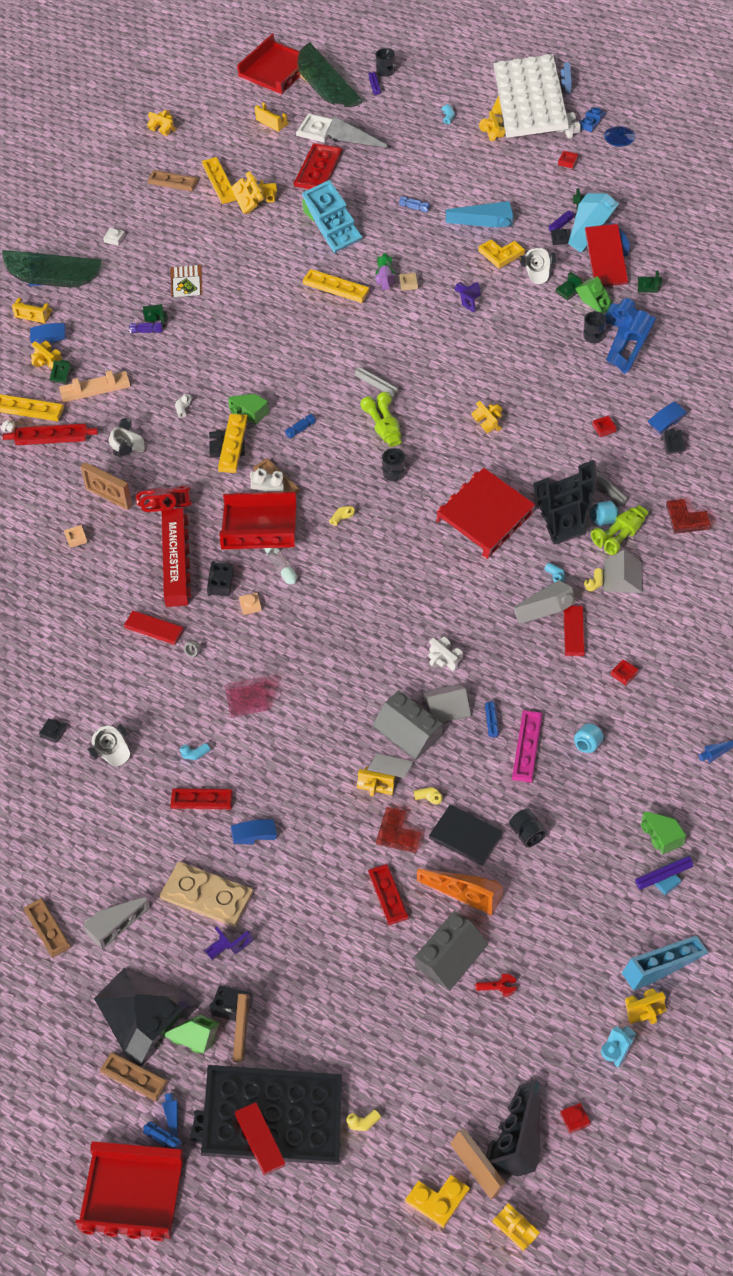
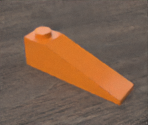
M420 868L417 870L418 882L491 916L503 897V886L495 880Z

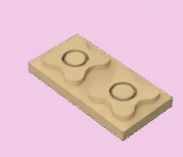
M178 861L159 896L162 900L236 927L253 894V889Z

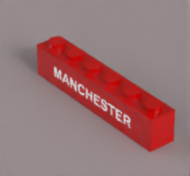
M175 508L161 511L163 589L166 607L188 605V598H192L191 587H188V584L191 583L190 572H187V569H190V558H187L186 555L190 554L189 543H186V540H189V530L185 528V526H189L188 515H184L183 508Z

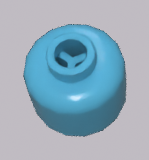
M612 501L597 502L591 508L590 518L596 525H609L616 521L619 511Z
M586 723L576 732L574 742L578 750L592 753L600 746L604 735L598 726Z

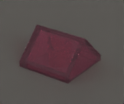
M263 678L224 685L231 718L269 711Z

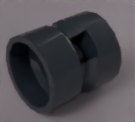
M382 48L376 51V73L382 77L393 75L395 73V52L390 48Z
M597 311L587 313L584 318V339L589 343L603 341L606 330V316Z
M390 448L382 454L384 478L389 481H399L404 478L406 468L405 454L402 450Z
M529 808L517 812L509 821V826L515 834L519 835L520 841L526 848H531L538 844L547 835V830L541 822L537 821V817Z

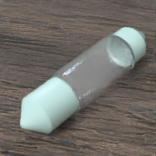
M265 548L268 558L280 576L283 577L287 584H295L297 575L281 549Z

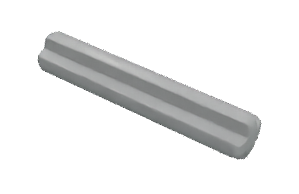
M361 367L355 370V376L383 392H389L392 397L398 394V388Z
M596 471V485L619 505H624L627 502V496Z

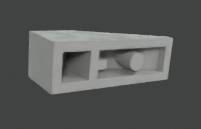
M558 580L513 608L517 621L521 624L561 612L575 604L576 600L572 587Z
M142 897L97 912L95 915L90 916L85 924H83L86 934L103 950L150 909L148 899Z

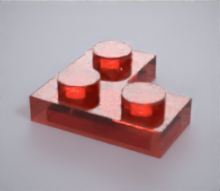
M685 499L666 501V509L674 534L710 530L711 523L707 511L688 513Z
M386 807L376 839V845L416 853L421 832L402 828L406 817L405 810Z

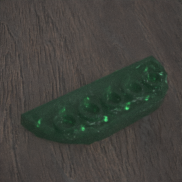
M311 42L302 47L297 59L298 70L321 98L330 104L335 105L337 103L344 105V107H355L362 104V99Z
M2 250L3 263L8 272L18 280L29 284L71 288L80 287L91 282L101 268L102 259Z

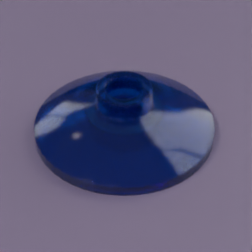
M613 126L605 131L604 139L610 145L623 147L633 143L635 133L625 126Z

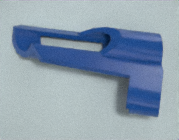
M629 298L622 299L620 305L617 303L611 304L605 314L606 324L610 323L612 326L619 327L606 360L612 366H616L623 374L629 372L656 319L645 311H637L634 301ZM628 341H637L627 361L621 356V353Z

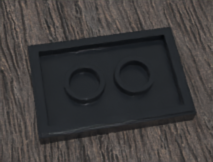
M449 805L430 833L429 839L483 866L502 838L503 831Z

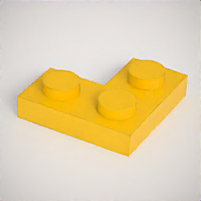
M491 239L479 246V252L499 269L525 254V249L515 241L501 248Z
M450 1175L440 1191L436 1193L418 1180L406 1197L405 1202L444 1228L470 1191V1187Z

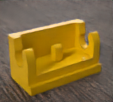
M263 102L262 108L259 105L255 106L256 120L279 132L289 124L286 114L283 113L282 118L267 110V105Z
M20 297L12 305L15 317L46 323L52 312V308H48L50 303H45L43 308L34 305H26L21 302L22 298Z

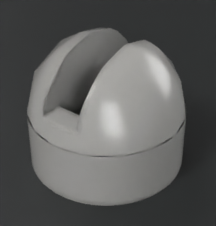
M189 641L184 646V652L189 657H195L201 650V646L197 641Z

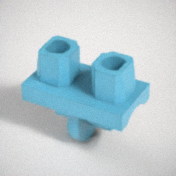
M618 1026L614 1027L607 1042L601 1048V1054L605 1060L614 1061L615 1066L618 1068L623 1063L636 1037V1033L628 1026L622 1030Z

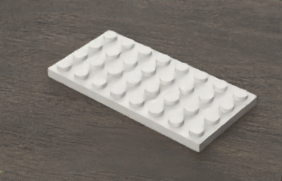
M553 54L494 63L506 138L568 129V121Z

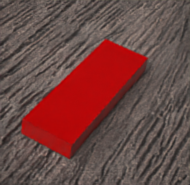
M570 606L563 610L565 656H584L583 606Z
M133 610L124 623L126 629L176 645L184 631L181 626Z
M172 788L170 807L171 809L231 810L233 790Z
M388 864L369 869L368 874L388 926L408 920V914Z
M257 1103L235 1111V1116L263 1175L265 1176L285 1167L286 1163Z

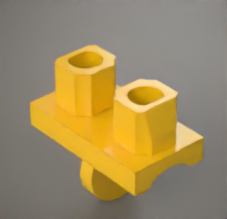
M165 109L163 112H159L158 115L149 112L148 117L150 120L147 127L150 130L156 131L158 126H160L159 132L165 136H168L171 131L175 132L177 130L173 126V117L169 110Z
M494 111L489 112L488 119L484 118L480 121L479 128L481 131L488 133L490 141H495L496 137L503 138L505 135V128L501 127L502 117H496Z
M260 180V184L257 185L262 189L264 199L266 198L268 203L274 202L275 198H277L276 183L264 184V180Z
M36 341L32 343L35 352L31 355L32 365L35 367L45 366L46 364L52 369L54 361L62 359L61 353L57 349L50 353L52 348L47 341L38 344Z
M478 401L476 403L478 408L471 413L472 417L477 423L484 418L487 419L480 424L487 434L494 429L500 431L502 428L498 424L496 417L498 419L502 417V407L499 404L494 406L490 404L488 410L481 401Z
M368 766L364 770L359 769L358 789L370 791V796L373 797L376 792L393 794L395 776L367 770Z
M652 988L645 991L644 998L641 1000H637L635 996L627 997L625 1004L629 1023L633 1024L647 1019L652 1025L657 1023L656 1016L667 1011L664 993H657Z
M509 1203L492 1220L523 1251L540 1235V1232Z

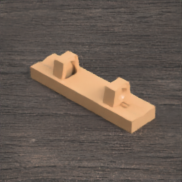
M111 370L106 371V376L79 382V378L72 379L73 384L60 386L59 389L63 402L128 388L130 383L126 371L113 374Z

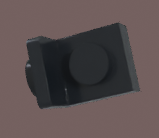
M665 430L660 438L664 441L666 455L683 453L685 447L681 430Z

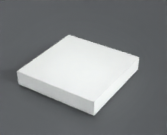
M308 113L297 130L296 136L325 143L329 137L326 131L332 119Z

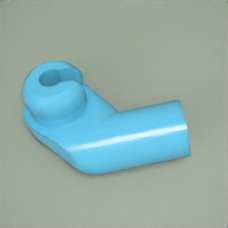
M446 104L442 107V111H445L443 114H446L443 122L450 124L455 117V112L451 105Z
M548 562L545 566V571L553 575V581L560 580L565 582L564 570Z
M206 743L197 749H190L188 745L180 747L181 756L184 759L198 760L211 751Z

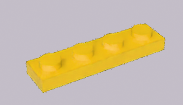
M217 157L203 160L202 166L221 204L236 201L237 199L231 189L232 186Z
M312 269L303 278L304 285L363 303L370 293L369 287Z
M0 394V412L59 421L64 410L63 404Z
M229 415L218 465L219 472H237L248 420L247 415Z

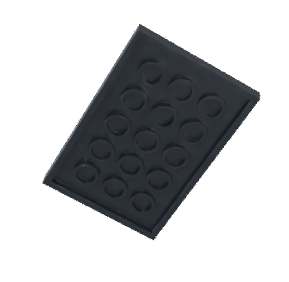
M208 1065L201 1156L256 1160L235 1116V1111L257 1103L285 1162L338 1165L342 1074Z

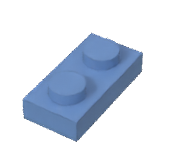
M564 63V67L560 71L561 88H564L565 94H571L570 63Z

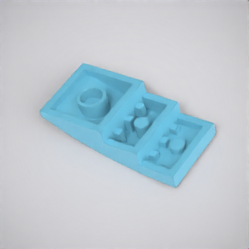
M330 180L302 193L312 217L334 253L362 240L361 234L354 226V219L346 209L347 204Z

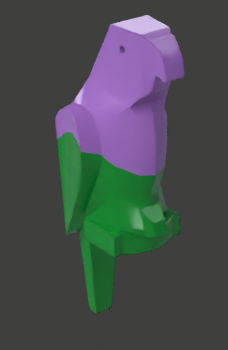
M383 253V256L377 257L378 268L375 273L377 284L382 286L381 290L389 289V286L394 284L395 272L391 267L392 257L387 256V253Z

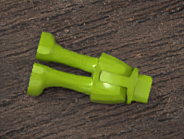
M380 393L377 396L376 403L371 396L363 398L360 402L361 409L373 418L375 432L385 443H388L389 447L400 445L402 441L399 422L396 418L392 417L389 411V405L392 401L390 393ZM376 405H377L378 409L381 411V413H382V415H383V417H384L383 419H381V417H380V415H379V413H378V411H377V409H376Z
M640 505L635 508L632 507L617 516L616 521L608 530L604 531L601 528H594L591 531V538L595 545L600 548L604 546L605 552L615 555L620 551V543L628 535L634 536L649 513ZM619 530H621V532H620L615 538L612 537V536L615 535Z

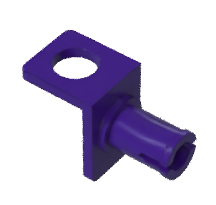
M462 282L457 283L455 291L460 293L462 305L474 313L476 311L474 299L481 296L479 283L476 282L469 287Z
M216 926L215 930L219 934V939L204 949V951L213 961L214 958L226 949H231L234 954H237L253 942L254 938L249 931H246L233 943H230ZM244 939H246V941H245L244 943H242L241 945H239L241 941H243Z

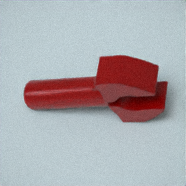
M502 974L499 981L476 982L475 989L476 991L499 990L503 993V997H510L517 991V987H506L505 984L516 983V978L510 974Z

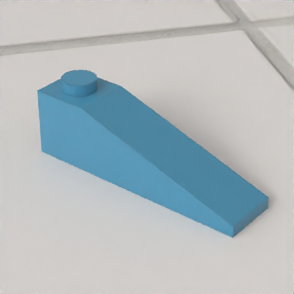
M509 201L446 209V223L495 228L507 227L513 224V213Z
M693 936L631 958L622 975L634 991L668 976L707 955L709 952L699 938Z

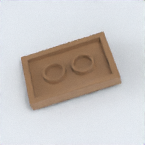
M86 462L80 466L87 490L126 510L133 506L128 483L125 480L118 479L111 473L104 472L98 469L97 466Z

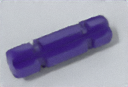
M369 72L368 75L373 94H381V87L376 72Z
M570 210L566 211L549 225L548 230L551 232V230L561 229L568 221L574 218V213Z
M130 323L129 330L130 333H137V331L139 333H153V331L161 333L163 326L162 323H139V325L137 323Z

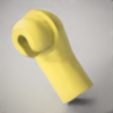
M354 507L338 508L329 520L330 524L337 526L340 520L351 518L355 513Z
M600 568L594 570V579L584 582L586 590L595 591L603 585V570Z
M433 787L414 790L415 800L427 799L433 804H440L443 800L442 794Z
M373 1110L365 1118L358 1117V1115L352 1113L348 1115L346 1120L350 1129L367 1131L381 1119V1116L376 1110Z

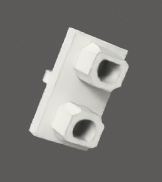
M574 112L566 113L568 129L555 132L565 131L568 138H573V134L580 133V124L575 122Z
M260 468L256 472L251 471V489L261 490V493H267V491L283 492L282 472L275 471L273 474H267L264 469Z
M445 637L439 640L432 638L429 641L431 644L429 650L431 653L428 655L431 658L430 665L433 668L438 666L443 668L446 665L454 672L458 668V663L463 658V652L459 648H455L450 652L448 650L450 642Z

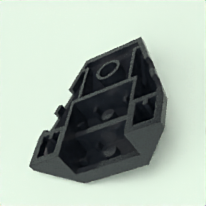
M595 460L579 465L578 474L556 482L547 477L533 483L534 499L541 509V516L547 523L546 528L553 544H560L586 534L597 480Z
M123 968L94 998L124 1054L140 1067L156 1052L154 1044L181 1016L187 1019L201 1005L186 990Z

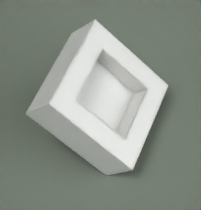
M109 228L103 240L105 243L119 246L125 236V231Z

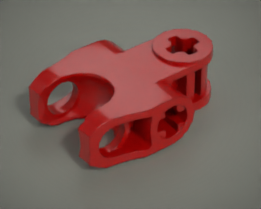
M181 485L166 489L160 487L142 490L135 495L136 505L145 512L166 511L174 507L192 505L189 492L191 489L189 485Z

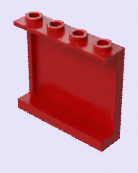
M272 33L247 57L239 62L237 65L238 77L282 95L300 78L301 72L316 63V51L310 49L304 54L275 42L274 34Z
M483 468L479 472H475L468 483L465 482L457 494H452L445 505H441L438 508L436 522L439 523L442 519L481 547L483 549L482 556L488 559L533 514L535 504L486 468Z
M296 492L223 494L222 531L219 533L221 550L295 547Z
M91 1141L90 1152L92 1158L79 1220L76 1219L75 1222L81 1233L94 1235L95 1232H104V1235L109 1237L125 1234L131 1239H140L141 1236H146L158 1242L164 1241V1238L170 1239L184 1161L182 1150Z

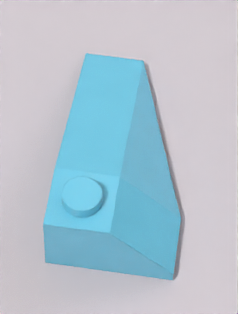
M587 193L578 204V211L574 219L575 222L568 244L582 253L587 246L585 227L604 225L619 203L608 194Z

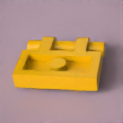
M252 172L246 173L247 181L241 178L231 187L244 214H249L258 206L256 199L259 202L264 200L263 191L258 187L257 179L253 176Z

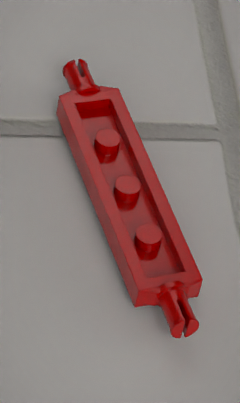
M86 424L15 428L13 433H3L2 437L3 440H14L15 445L84 442L88 435H98V428H87Z

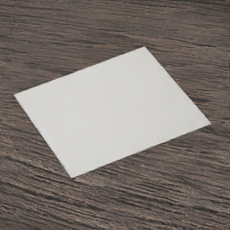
M376 754L367 770L405 778L413 761Z

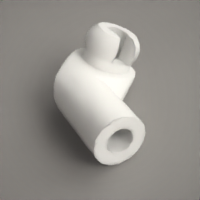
M184 394L175 404L179 418L186 417L185 409L192 400L189 394Z
M6 420L1 425V430L3 432H13L16 427L14 421Z

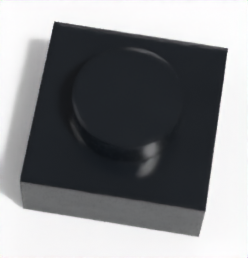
M567 229L551 230L552 245L568 244Z
M48 718L39 735L41 738L58 743L67 728L66 724Z

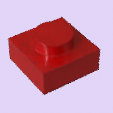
M563 150L558 160V165L573 169L578 160V154Z
M609 415L593 420L592 423L599 437L616 432L617 427Z
M623 659L611 671V676L627 686L638 675L639 669Z
M581 1103L560 1111L561 1118L569 1134L590 1126L591 1122Z

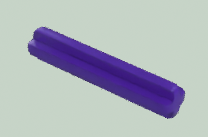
M685 856L637 877L635 884L639 890H642L692 868L693 861L690 856Z

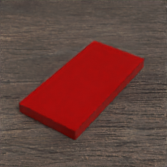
M313 143L293 183L294 187L311 189L330 180L343 152V148Z
M618 224L585 227L593 278L598 276L604 287L628 284Z

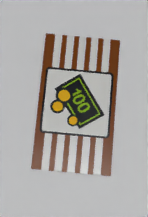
M201 265L170 267L171 297L202 295Z

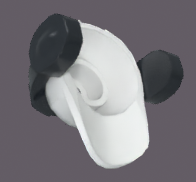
M530 249L526 256H520V267H526L532 283L542 284L549 277L550 265L556 264L555 252L548 255L545 249Z
M121 419L119 427H115L110 433L109 444L113 448L115 456L120 457L130 454L131 451L144 452L145 450L144 439L140 435L129 431L132 427L131 419Z
M119 724L116 729L112 726L99 728L92 736L93 747L90 746L87 749L90 756L96 760L100 755L112 766L124 764L130 756V751L123 737L128 735V732L122 724Z

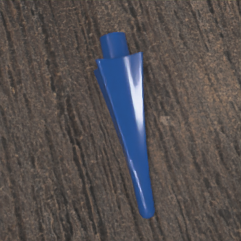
M733 740L705 746V751L698 755L699 760H708L709 763L713 762L733 748Z
M173 1093L164 1095L165 1103H162L170 1134L178 1138L177 1100L174 1101Z

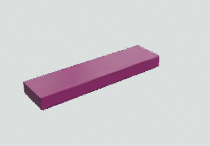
M526 710L522 712L512 780L532 783L542 721L541 712Z

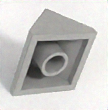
M625 550L604 560V592L642 593L641 561Z
M461 684L422 693L429 714L441 723L471 717L466 688Z

